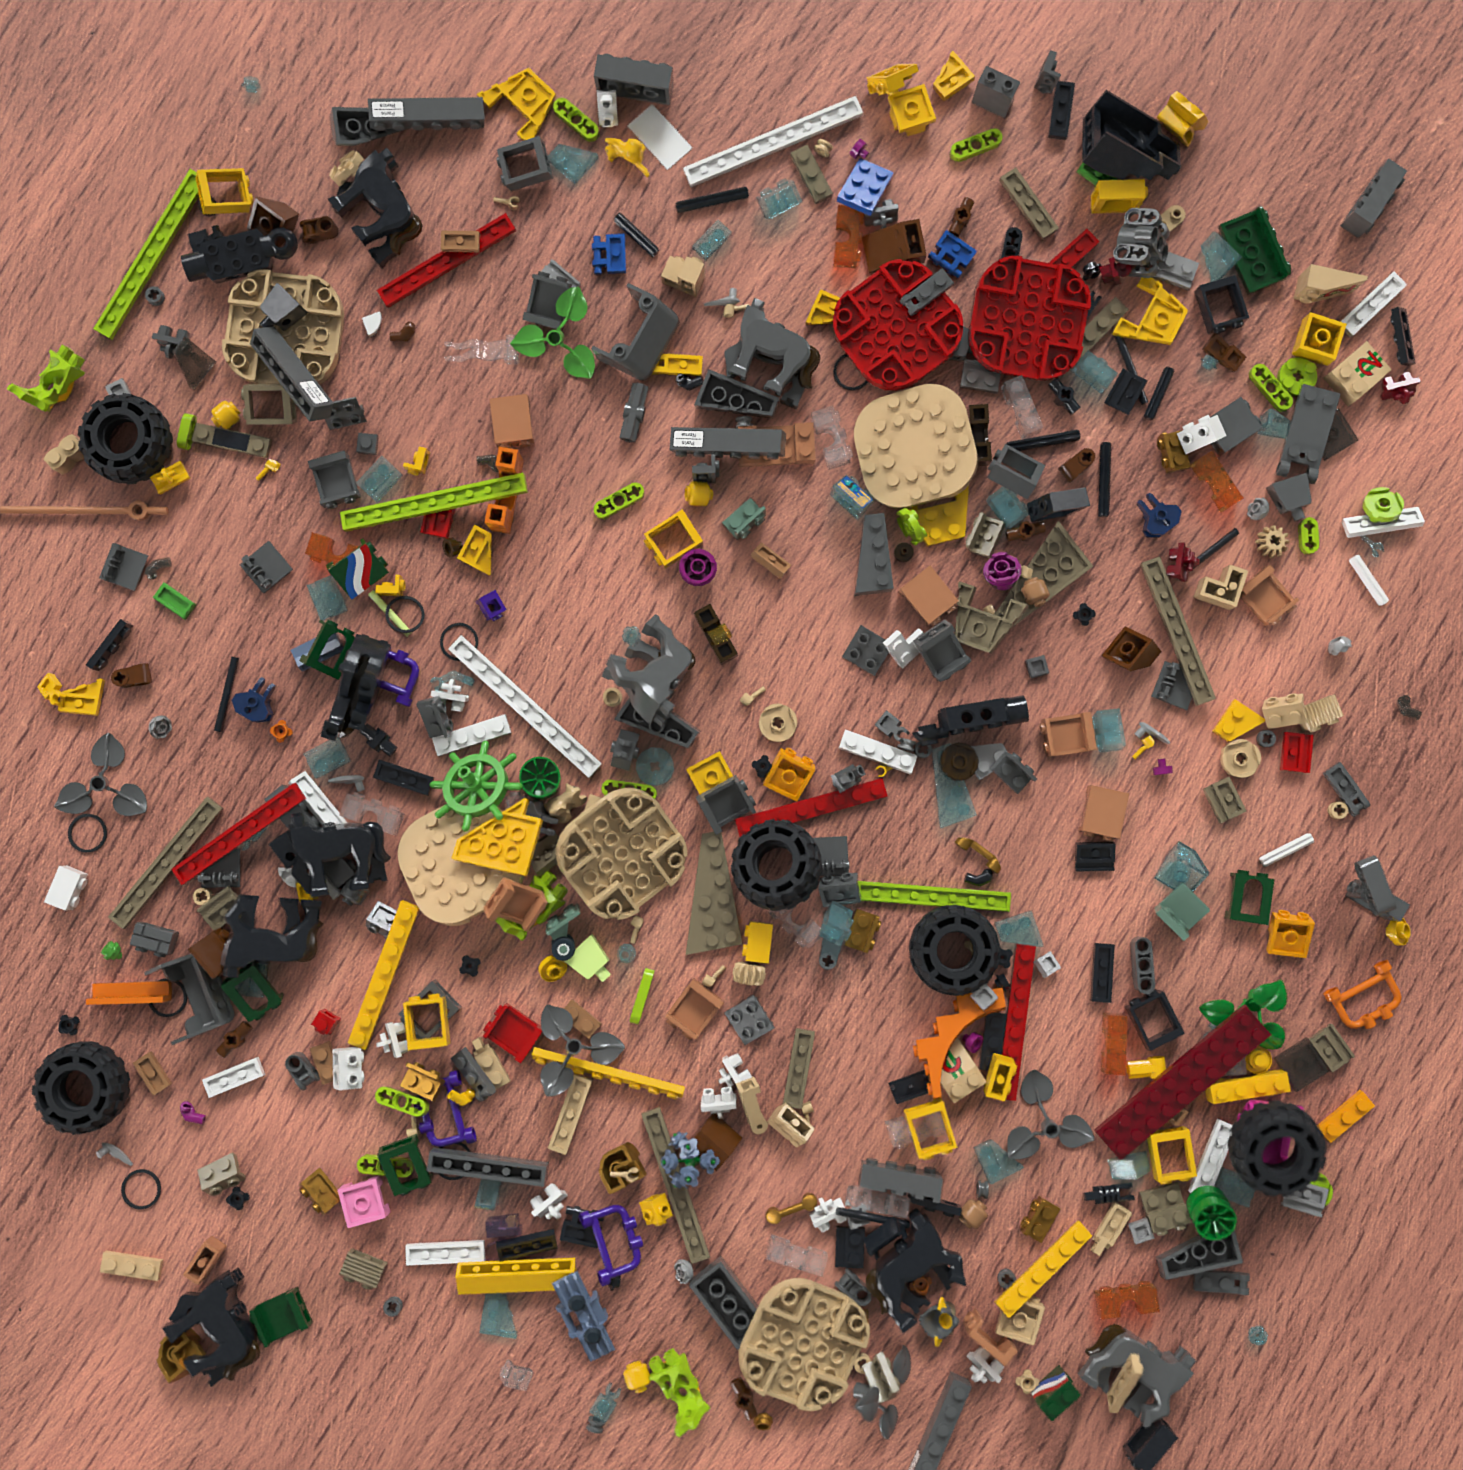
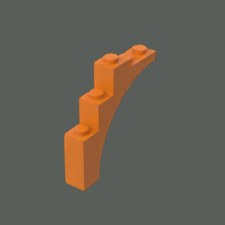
M1003 988L991 989L999 998L985 1011L970 997L973 993L956 996V1000H953L954 1012H958V1014L936 1017V1023H933L934 1034H938V1037L916 1040V1045H913L914 1057H918L919 1062L927 1061V1064H924L925 1076L929 1075L930 1083L927 1084L929 1096L933 1095V1100L941 1099L940 1080L942 1067L953 1042L964 1029L976 1020L1006 1009Z

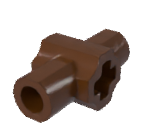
M964 197L960 208H956L954 212L953 223L949 232L956 237L960 236L963 227L967 226L971 217L970 212L975 203L971 198Z
M1043 520L1035 523L1025 521L1019 527L1006 530L1005 534L1008 542L1018 539L1027 541L1033 535L1045 533L1046 527ZM1024 527H1025V530H1027V529L1029 530V533H1028L1027 535H1026V532H1025V533L1022 532V530L1024 529Z
M242 1021L235 1030L226 1033L223 1037L224 1042L216 1049L217 1053L226 1058L234 1048L242 1046L245 1043L246 1035L253 1029L248 1022ZM233 1036L237 1038L235 1043L232 1041L234 1039Z
M737 1377L730 1382L735 1393V1403L738 1409L743 1410L746 1419L751 1420L758 1415L753 1404V1393L750 1388H746L742 1377Z

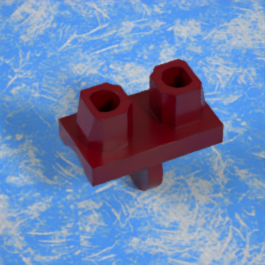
M1114 257L1109 258L1110 264L1099 267L1104 284L1115 281V285L1121 284L1120 277H1126L1132 271V265L1119 262L1116 264Z
M1410 372L1403 373L1399 376V382L1395 383L1393 377L1384 378L1381 383L1383 392L1380 397L1382 401L1394 398V401L1399 400L1401 404L1409 403L1410 397H1413L1416 392L1417 385L1421 383L1419 377L1413 378Z
M1184 542L1179 543L1178 547L1169 549V558L1171 561H1176V565H1168L1166 574L1170 578H1178L1181 582H1187L1188 571H1193V567L1200 564V559L1195 557V552H1191L1190 548L1185 547Z

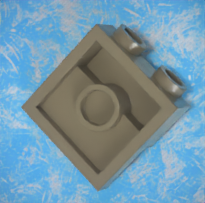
M1177 1182L1139 1192L1144 1212L1153 1234L1156 1233L1158 1236L1166 1235L1169 1229L1183 1230L1187 1228V1224L1191 1223L1187 1206L1183 1202Z

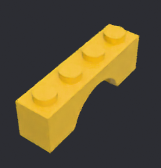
M1281 1069L1270 1070L1245 1078H1220L1205 1090L1206 1099L1212 1104L1291 1092L1288 1073Z

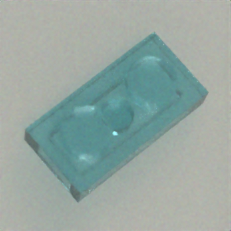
M717 220L692 245V249L707 261L732 235V232Z

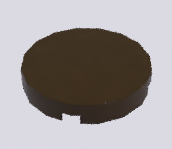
M958 742L951 744L940 755L941 770L951 780L963 781L969 779L978 769V756L975 750L966 743Z

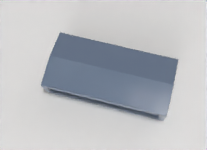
M334 633L329 637L318 662L321 663L342 652L344 646L338 633ZM316 638L290 650L298 668L302 672L311 667L299 660L302 654L307 656Z

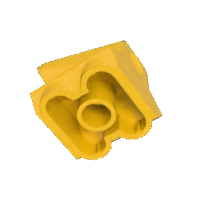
M1177 91L1170 96L1167 105L1157 116V120L1187 147L1192 142L1194 131L1204 130L1209 122L1206 115L1197 106Z

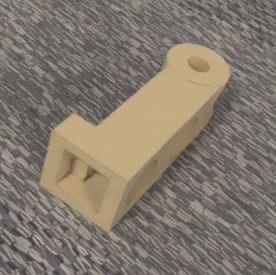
M751 1077L736 1083V1087L748 1124L755 1134H762L767 1130L768 1123L760 1111L756 1094L761 1092L755 1078Z

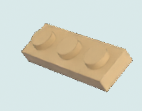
M105 1251L102 1256L100 1272L158 1281L161 1277L163 1259Z

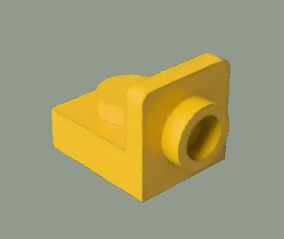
M419 447L418 452L416 451L413 457L415 464L403 463V467L408 470L407 473L416 476L419 473L425 474L430 452L427 448Z
M395 575V586L390 582H382V585H376L375 593L379 596H402V592L406 589V582L401 575Z

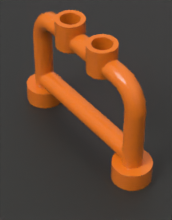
M1388 960L1376 963L1373 967L1377 975L1353 988L1340 993L1337 987H1333L1323 993L1326 1001L1332 1002L1345 1026L1351 1029L1363 1026L1365 1029H1370L1376 1026L1375 1020L1379 1017L1382 1020H1387L1393 1016L1392 1010L1400 1005L1402 995L1389 971L1392 969V966ZM1385 979L1393 994V1000L1388 1004L1379 1006L1377 1010L1362 1015L1357 1021L1350 1020L1342 1002Z

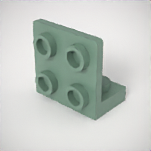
M750 497L726 518L722 524L736 540L744 539L751 533L750 529L754 525L758 527L764 522L766 508L764 506L760 508Z
M1181 883L1154 908L1156 914L1183 941L1190 936L1188 931L1210 911V908L1184 883Z

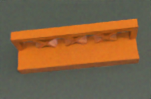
M171 981L93 983L92 998L86 999V1005L163 1003L171 1001Z

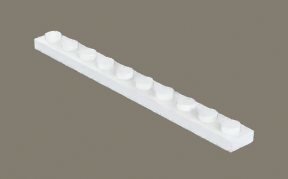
M854 96L683 168L690 187H693L863 116V111L857 97Z
M462 635L449 647V650L588 778L602 765L599 760Z

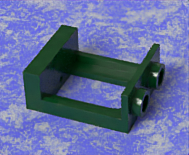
M320 620L319 623L323 625L307 656L302 654L299 661L339 680L342 672H339L338 669L355 639V632L345 627L342 631L337 628L338 624L331 620H327V622ZM334 633H341L344 635L346 643L334 668L318 662L329 637Z
M1244 870L1230 873V876H1234L1230 907L1229 911H1225L1224 918L1269 925L1275 879L1268 878V874L1256 873V876L1249 875V871ZM1250 879H1256L1262 885L1259 916L1241 913L1244 886Z
M255 960L239 970L238 978L228 977L223 980L221 988L249 1023L254 1019L256 1021L261 1019L269 1009L274 1010L279 1007L284 996L283 993L279 994L259 969L261 964L255 963ZM249 977L253 979L268 1000L267 1003L256 1010L248 1005L235 988V986Z
M417 1134L379 1148L377 1156L394 1197L400 1194L402 1196L407 1195L414 1189H423L432 1183L433 1172H427L426 1164L418 1147L419 1139ZM408 1152L418 1177L401 1183L390 1159Z

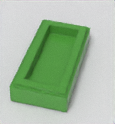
M163 582L153 596L155 600L185 620L197 605L165 582Z

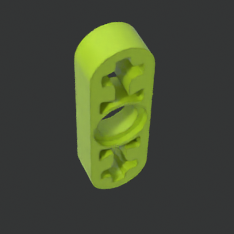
M558 98L555 100L553 108L557 117L586 141L593 142L598 139L599 129L596 123L567 99ZM565 105L567 112H565L563 109L559 111L558 106L563 107ZM573 116H580L582 118L578 124H573L571 119ZM586 128H588L589 130L593 129L594 134H587Z
M993 128L954 143L950 150L951 159L955 162H961L999 147L1003 139L1002 132L999 129ZM991 135H993L994 138L997 137L996 142H994V140H990ZM978 141L981 143V148L973 149L971 143ZM956 149L962 151V154L959 155V153H955Z
M1256 364L1249 371L1250 380L1275 410L1279 412L1288 410L1293 404V398L1264 364ZM1261 370V371H1262L1261 376H1258V377H1257V376L1255 375V373H1256L1257 371ZM1265 378H1268L1263 384L1261 383ZM1268 383L1274 384L1275 392H1268L1266 385ZM1279 392L1281 393V394H1280L1279 396H1277L1276 398L1273 397V396H1275L1277 393H1279ZM1284 399H1285V400H1286L1285 405H1282V406H1281V405H1280L1281 400H1284Z
M631 483L598 501L594 505L596 517L606 519L640 501L644 497L643 486L639 483ZM633 488H636L637 490L640 489L639 496L633 494L629 496L631 500L628 501L627 496L624 494V492L627 491V494L629 495L633 492ZM622 496L625 499L624 504L621 506L615 505V497ZM607 502H611V505L614 508V510L611 511V508L609 507L605 510V514H602L601 512L598 513V511L600 510L599 506H603L605 508L609 506Z
M606 780L601 787L602 793L607 795L608 790H605V786H609V783H613V787L619 788V784H623L621 789L628 785L633 786L635 789H638V786H640L642 791H647V788H651V792L654 793L651 797L654 799L657 797L656 789L646 784Z
M645 968L629 1022L639 1025L655 970Z
M380 1087L376 1091V1101L384 1106L417 1117L425 1116L429 1111V1103L423 1098L391 1087ZM386 1093L387 1095L394 1097L393 1099H385V1097L382 1096V1094ZM401 1096L406 1098V1105L404 1107H400L398 1104ZM420 1104L423 1107L422 1111H418L417 1108L411 1107V1105Z
M366 1154L358 1160L357 1169L359 1172L386 1176L377 1155ZM393 1157L390 1159L394 1169L395 1166H403L404 1163H407V1167H410L406 1172H404L403 1168H397L396 1174L398 1177H408L413 1173L415 1168L410 1158ZM366 1159L370 1164L376 1163V1160H378L376 1166L371 1165L367 1169L365 1168V1165H362V1163Z

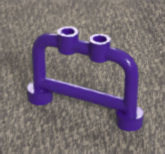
M398 650L397 653L389 651V659L408 665L412 672L405 689L383 680L380 688L398 694L395 702L410 707L413 701L410 699L419 675V666L414 660L408 658L409 653Z
M458 1070L451 1071L448 1077L442 1078L445 1080L443 1086H446L447 1094L451 1090H455L454 1087L462 1085L461 1075ZM450 1099L458 1135L437 1139L434 1134V1125L430 1119L429 1111L425 1116H422L423 1122L419 1123L421 1134L426 1133L429 1142L436 1147H444L463 1141L471 1144L477 1141L474 1127H464L459 1105ZM414 1104L418 1111H422L423 1107L420 1104Z
M611 1205L590 1214L588 1211L579 1213L583 1228L592 1226L605 1267L597 1271L598 1280L602 1287L609 1285L610 1279L637 1268L641 1260L639 1248L643 1247V1241L640 1236H635L633 1229L637 1228V1222L634 1216L629 1217L627 1210L620 1205ZM613 1213H619L622 1218L623 1228L628 1237V1245L633 1253V1260L628 1264L613 1269L598 1219Z

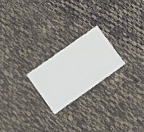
M653 104L627 125L667 170L692 149L688 142Z

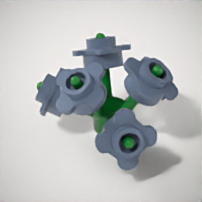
M680 1131L673 1134L670 1138L672 1141L668 1145H673L675 1149L681 1148V1158L678 1159L675 1153L666 1150L665 1155L661 1158V1166L665 1168L666 1174H669V1177L673 1179L671 1183L675 1188L681 1189L683 1186L688 1189L686 1185H691L692 1187L698 1185L697 1177L699 1176V1171L694 1167L700 1163L702 1169H706L708 1174H712L714 1168L719 1164V1158L714 1155L713 1150H707L700 1157L697 1139L692 1138L688 1141L686 1137L688 1133H681ZM678 1163H685L686 1167H682L680 1173L676 1171L673 1176L670 1175L671 1170L676 1169Z

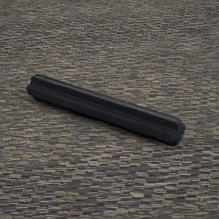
M741 187L677 201L675 204L678 213L745 199L749 197V191L747 187Z
M1066 431L1010 441L1006 444L1018 451L1078 441L1080 440V431Z
M1102 442L1100 445L1099 517H1108L1110 511L1112 447L1110 442Z

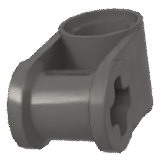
M825 931L819 956V964L822 968L830 970L836 966L844 936ZM827 955H830V959L833 960V963L828 964V966H825V962H823L822 959L827 958Z
M295 1052L286 1059L285 1067L302 1091L306 1090L307 1086L312 1082L320 1080L318 1071L312 1066L304 1053ZM298 1058L300 1066H295L292 1063V1059Z
M846 1268L845 1274L839 1281L834 1283L835 1286L858 1305H868L871 1301V1293L868 1291L866 1284L853 1271ZM859 1291H866L868 1293L863 1299L857 1296Z

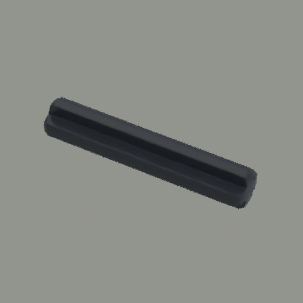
M618 213L614 217V222L651 257L658 254L659 248L622 213Z
M1168 366L1164 368L1144 413V418L1148 420L1155 418L1175 372L1173 368Z

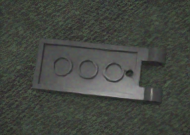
M1306 384L1301 385L1276 469V475L1286 477L1290 470V462L1308 466L1306 473L1309 484H1315L1341 393ZM1300 453L1304 454V458H1300Z

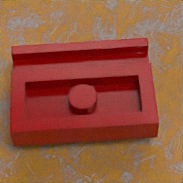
M455 509L424 515L420 533L447 539Z
M1283 732L1280 770L1310 773L1314 735Z

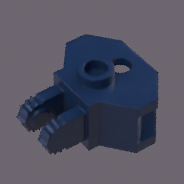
M1148 493L1146 498L1154 509L1150 510L1142 500L1137 502V506L1144 514L1143 518L1145 519L1142 532L1147 538H1160L1179 523L1182 511L1177 505L1160 503L1152 493Z
M263 677L259 678L253 689L234 695L231 701L235 712L252 722L270 721L274 715L270 706V697L276 685L270 684L262 695L259 692L265 684V679Z

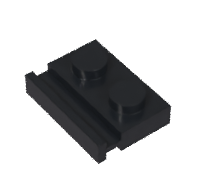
M1123 368L1104 404L1129 416L1148 380Z
M1075 842V870L1115 871L1116 844L1114 842Z
M836 1226V1268L864 1269V1227L850 1230L849 1226Z

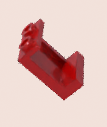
M506 1003L504 1006L500 1005L494 1013L496 1018L493 1022L489 1021L484 1027L483 1031L485 1034L483 1038L493 1041L513 1055L515 1060L521 1064L543 1032L539 1024L509 1003Z

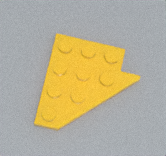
M524 798L501 812L503 814L502 820H497L493 817L457 839L451 859L527 877L543 820L525 815L529 800Z

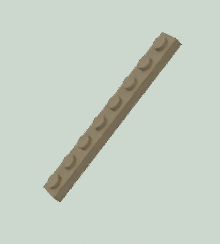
M1160 556L1141 563V568L1195 705L1198 706L1216 699Z
M206 797L108 918L120 928L126 929L172 873L171 869L182 861L224 808L210 797Z
M657 1107L643 1112L641 1115L691 1263L710 1258V1253L688 1189L683 1186L681 1189L675 1188L671 1183L673 1179L669 1177V1174H666L665 1168L661 1166V1158L665 1155L666 1150L676 1154L674 1146L668 1145L672 1140L670 1139L661 1108ZM679 1163L676 1169L671 1170L670 1175L673 1176L676 1171L680 1173L681 1167Z

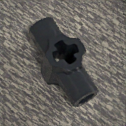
M1058 377L1048 384V387L1055 395L1054 402L1057 406L1065 407L1070 415L1081 408L1073 398L1074 390L1071 387H1065Z
M367 723L364 730L360 731V734L368 739L366 743L378 753L382 750L391 757L398 748L390 741L391 737L380 728L374 729Z

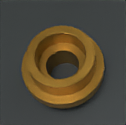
M759 1413L753 1418V1423L756 1429L765 1431L771 1428L773 1418L767 1413Z

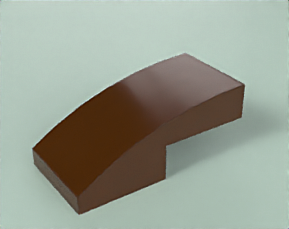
M1213 334L1202 348L1210 357L1233 372H1236L1247 358L1235 345L1230 346L1218 334Z

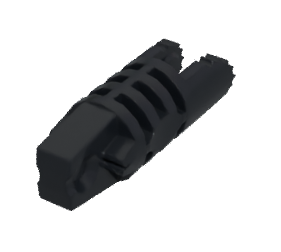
M1132 1182L1092 1187V1192L1083 1193L1084 1201L1094 1200L1095 1205L1135 1200L1134 1195L1120 1197L1119 1189L1132 1188Z

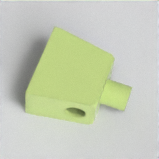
M593 934L575 949L574 955L569 960L565 961V963L588 980L595 974L603 982L611 975L604 967L609 958Z

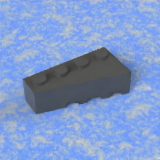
M1388 158L1381 165L1340 226L1357 238L1363 233L1368 234L1374 226L1376 219L1385 210L1383 209L1385 205L1394 197L1395 189H1399L1404 183L1405 179L1403 177L1407 170Z
M708 369L694 406L699 409L773 419L780 399Z
M884 513L865 515L854 596L892 592L894 589Z
M629 698L614 719L686 748L691 747L701 733L699 729L673 711L669 714L668 721L662 727L655 721L649 724L635 711Z
M867 1158L866 1161L861 1160L858 1184L860 1188L887 1192V1189H890L891 1193L900 1196L910 1193L915 1199L920 1200L931 1197L933 1202L940 1203L943 1178L936 1171V1168L926 1166L924 1169H919L913 1164L899 1166L897 1162L886 1161L885 1164L878 1163L877 1159Z
M1235 1230L1228 1237L1221 1240H1208L1199 1234L1156 1256L1160 1276L1166 1280L1243 1263Z

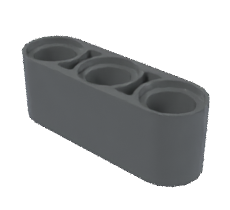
M1373 855L1354 862L1357 876L1372 913L1378 916L1396 909L1394 897L1379 859Z
M1137 936L1130 942L1133 986L1143 994H1150L1155 989L1152 943L1145 937ZM1143 940L1145 943V947L1143 950L1139 951L1137 948V944L1139 941ZM1145 960L1146 967L1145 969L1140 970L1139 963L1140 961ZM1146 979L1148 986L1142 990L1140 983Z

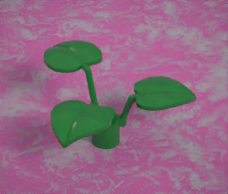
M1279 980L1251 989L1248 992L1247 999H1243V1002L1237 1009L1243 1004L1247 1005L1249 1010L1257 1011L1258 1020L1262 1023L1261 1008L1266 1007L1271 1012H1278L1285 1008L1287 990L1284 982ZM1213 1000L1199 1006V1010L1204 1017L1216 1026L1235 1012L1234 1004L1227 1000ZM1273 1022L1264 1024L1263 1026L1269 1031L1271 1036L1259 1046L1270 1050L1281 1048L1286 1036L1284 1029Z

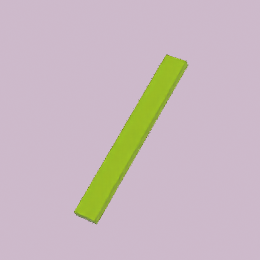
M858 881L861 901L938 907L960 905L978 910L1010 912V892Z

